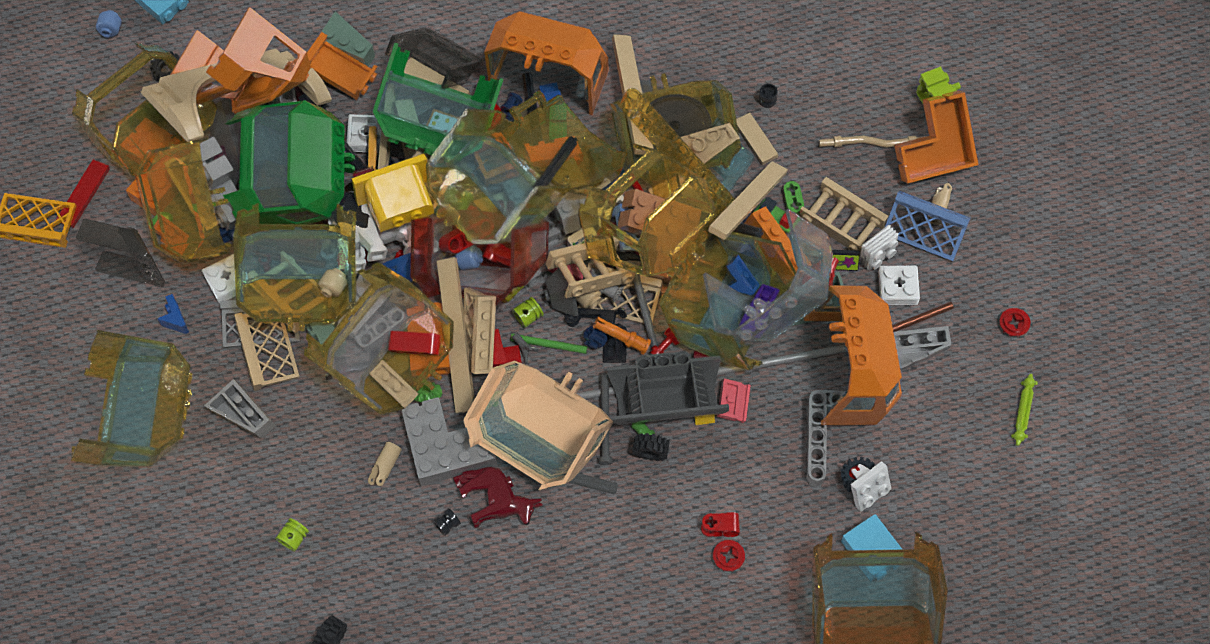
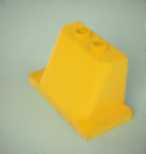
M425 154L352 178L357 206L367 203L380 232L400 227L403 224L418 221L423 217L434 214V207L425 183L429 182L428 164Z

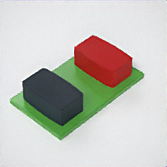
M770 197L764 199L755 211L766 206L782 230L789 234L799 222V219L796 218L798 214L791 210L785 212L776 206L777 202Z

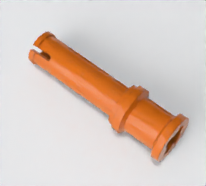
M599 316L594 322L596 324L593 325V328L624 342L626 347H632L640 351L642 355L646 353L650 346L651 339H644L636 335L637 333L634 331L628 332Z

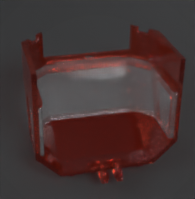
M498 200L496 214L446 212L411 219L410 277L415 283L419 284L426 298L441 295L437 261L453 258L456 253L442 251L439 248V239L472 220H487L493 225L492 234L474 245L480 248L483 254L490 239L503 244L511 249V266L509 267L499 262L496 264L483 258V262L476 269L464 271L458 267L462 298H464V288L470 287L485 295L496 296L495 306L507 303L527 285L535 273L547 261L549 221L541 218L514 216L516 204L511 200L507 204V215H504L505 201Z

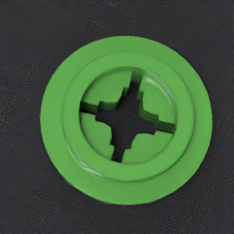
M419 382L418 385L413 386V389L418 393L414 399L415 401L422 402L442 396V389L435 382Z

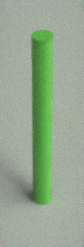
M520 335L526 343L583 354L587 353V346Z

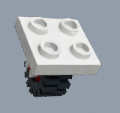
M855 457L853 462L850 459L847 461L848 465L844 463L843 469L841 468V478L844 488L849 493L852 491L856 508L862 512L864 509L871 507L880 497L885 496L891 490L887 466L882 461L875 466L874 462H870L868 458L864 461V457H860V460H857V457Z

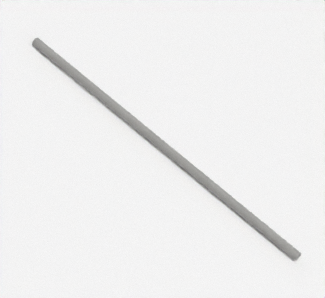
M845 345L719 367L717 376L848 352V348ZM609 387V395L616 394L614 388ZM601 389L576 394L584 399L601 397Z

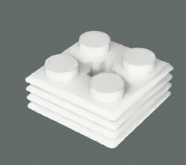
M348 115L347 143L354 152H368L369 134L365 135V133H369V126H376L378 130L377 153H379L381 128L374 115Z
M887 225L862 244L859 263H862L864 268H867V271H870L872 268L874 270L877 269L885 258L890 259L896 254L895 248L899 243L897 241L898 233L893 228H890L891 225Z
M235 253L202 269L203 275L219 303L220 301H227L251 288L247 282L246 271Z
M916 265L880 266L878 271L880 298L888 305H918L920 299L918 267Z

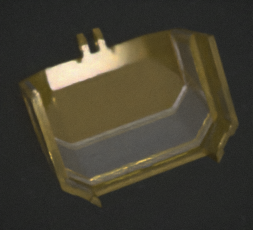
M378 262L373 264L371 269L357 271L370 283V286L325 342L321 345L307 333L308 347L304 350V356L378 414H385L405 408L369 373L383 359L416 392L423 385L433 390L435 387L427 379L431 375L439 381L443 378L435 370L453 348L454 321L409 280ZM390 331L441 335L439 355L388 351Z

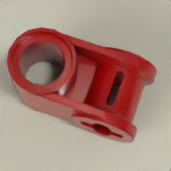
M735 512L707 514L702 519L701 532L706 537L739 536V514Z

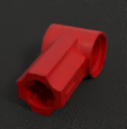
M492 239L489 240L482 255L488 261L496 264L499 262L514 269L521 262V253L509 249Z

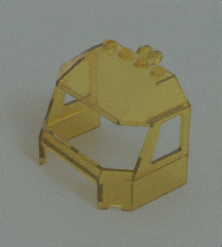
M135 43L143 51L88 95L76 89L75 96L77 99L75 106H73V116L99 152L131 176L156 171L175 154L180 159H183L187 156L181 149L186 146L192 154L194 147L177 132L147 99L116 123L112 144L92 122L96 103L150 60L163 59L170 71H173L178 60L158 45ZM213 100L196 104L203 131L210 127L214 121L217 105Z
M208 137L148 150L134 173L153 248L176 262H193L228 254L235 247V243L223 242L214 206L229 203L228 199L224 198L213 202L211 194L223 193L226 191L225 187L210 190L202 162L200 143L208 140ZM152 157L155 158L147 169L146 174L164 244H158L140 174L141 171L145 170Z
M633 143L634 148L644 151L645 154L606 190L586 185L584 193L587 196L584 204H580L578 212L589 258L646 277L675 271L686 259L692 265H696L699 262L698 258L705 256L706 250L702 243L712 234L708 229L717 219L709 181L703 179L670 155ZM649 170L653 195L665 200L646 218L638 242L611 223L610 219L617 198ZM679 175L686 178V180L681 185ZM613 237L639 252L642 267L617 258Z

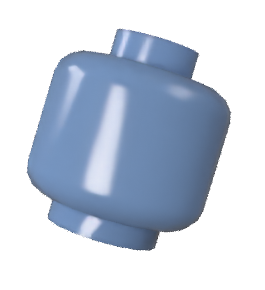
M104 11L99 14L96 30L103 37H114L119 32L122 22L121 18L114 11Z
M472 245L453 256L457 258L458 267L464 271L476 269L483 262L482 251L476 245Z

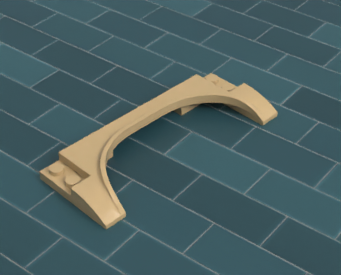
M277 49L265 51L261 58L262 62L282 70L289 61L295 60L288 51L280 53ZM210 65L160 77L159 83L145 86L141 91L142 95L187 142L204 137L197 111L196 94L205 85L216 81L206 73ZM310 68L307 80L297 86L317 106L331 102L332 98L323 80L313 68ZM252 73V75H253L255 78H259V77H263V76H264V75Z

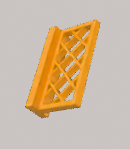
M4 193L0 204V238L66 248L68 243L66 237L75 213L76 204ZM8 199L16 200L18 203L9 209L6 207ZM29 202L35 204V207L28 211H25L22 207ZM46 205L53 207L52 210L45 214L40 210ZM21 207L24 213L13 218L11 213ZM64 207L70 208L69 212L62 217L58 213ZM39 210L42 216L31 221L29 215ZM57 213L59 219L49 224L46 218ZM10 215L12 218L6 224L1 223L2 218ZM26 217L30 221V223H28L25 226H19L17 224V222L21 221ZM43 220L48 224L42 229L35 227L36 224ZM61 222L64 224L62 232L53 230V227Z

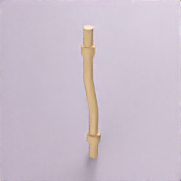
M864 135L853 137L834 136L832 139L819 140V147L834 146L835 148L846 144L866 143L888 148L894 147L895 144L922 137L908 136L904 139L883 140Z

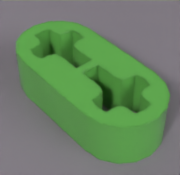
M789 181L784 185L783 189L787 211L791 210L800 215V209L802 206L804 207L801 188L797 182ZM789 188L795 190L794 196H792L791 191H789ZM793 201H795L796 206H798L797 210H795V208L792 207Z

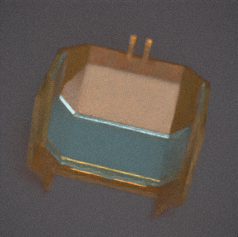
M915 532L913 549L832 551L833 536L831 533L826 537L825 542L813 547L812 626L815 644H941L948 589L939 545L932 541L928 543L922 539V535Z

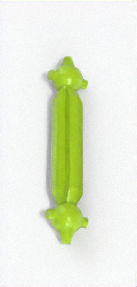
M1029 374L1021 382L1025 388L1022 390L1015 426L1017 431L1011 435L1015 439L1017 446L1025 438H1028L1024 431L1028 426L1034 394L1032 388L1038 384L1033 379V374Z

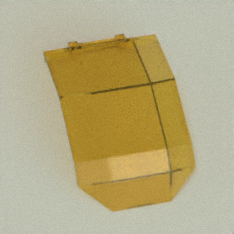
M539 90L525 102L509 109L515 122L501 130V132L527 164L540 175L568 137L577 138L576 147L550 182L561 191L591 197L619 178L627 156L626 152L616 150L590 132L565 103L562 95H556L549 101H546L544 94ZM538 102L540 107L522 117L521 112Z

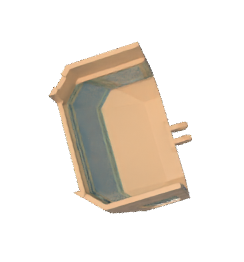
M517 361L491 369L464 418L465 428H467L470 438V447L479 444L541 483L542 485L539 490L566 484L574 479L596 454L613 421L601 408L576 394L582 385V379L576 380L573 388L570 390L566 386L572 379V373L568 372L560 384L539 370Z

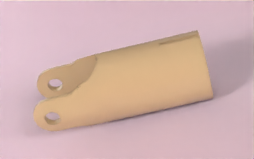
M946 183L943 188H937L931 203L947 208L952 186ZM935 219L930 221V223L933 225H941L942 221L939 219Z
M386 442L368 478L370 485H374L375 482L378 486L384 484L402 451L399 446Z

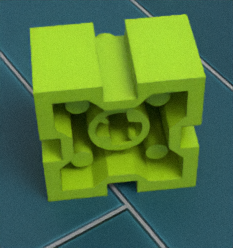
M940 66L920 75V85H918L916 93L923 104L922 99L942 96V94L961 89L960 83L949 84V76Z

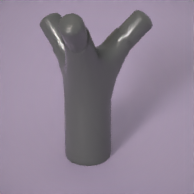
M517 332L512 338L522 350L524 363H528V350L536 351V347L526 343Z

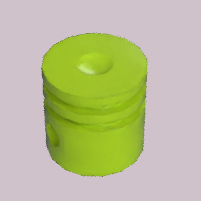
M533 297L512 309L513 315L523 328L544 316L541 307Z
M289 518L288 522H286L285 526L276 536V540L295 552L302 543L303 538L309 533V530L298 521Z

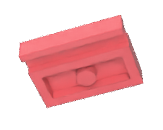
M724 378L721 382L719 405L729 404V411L717 414V417L732 421L737 420L741 421V423L746 422L751 385H744L741 382Z

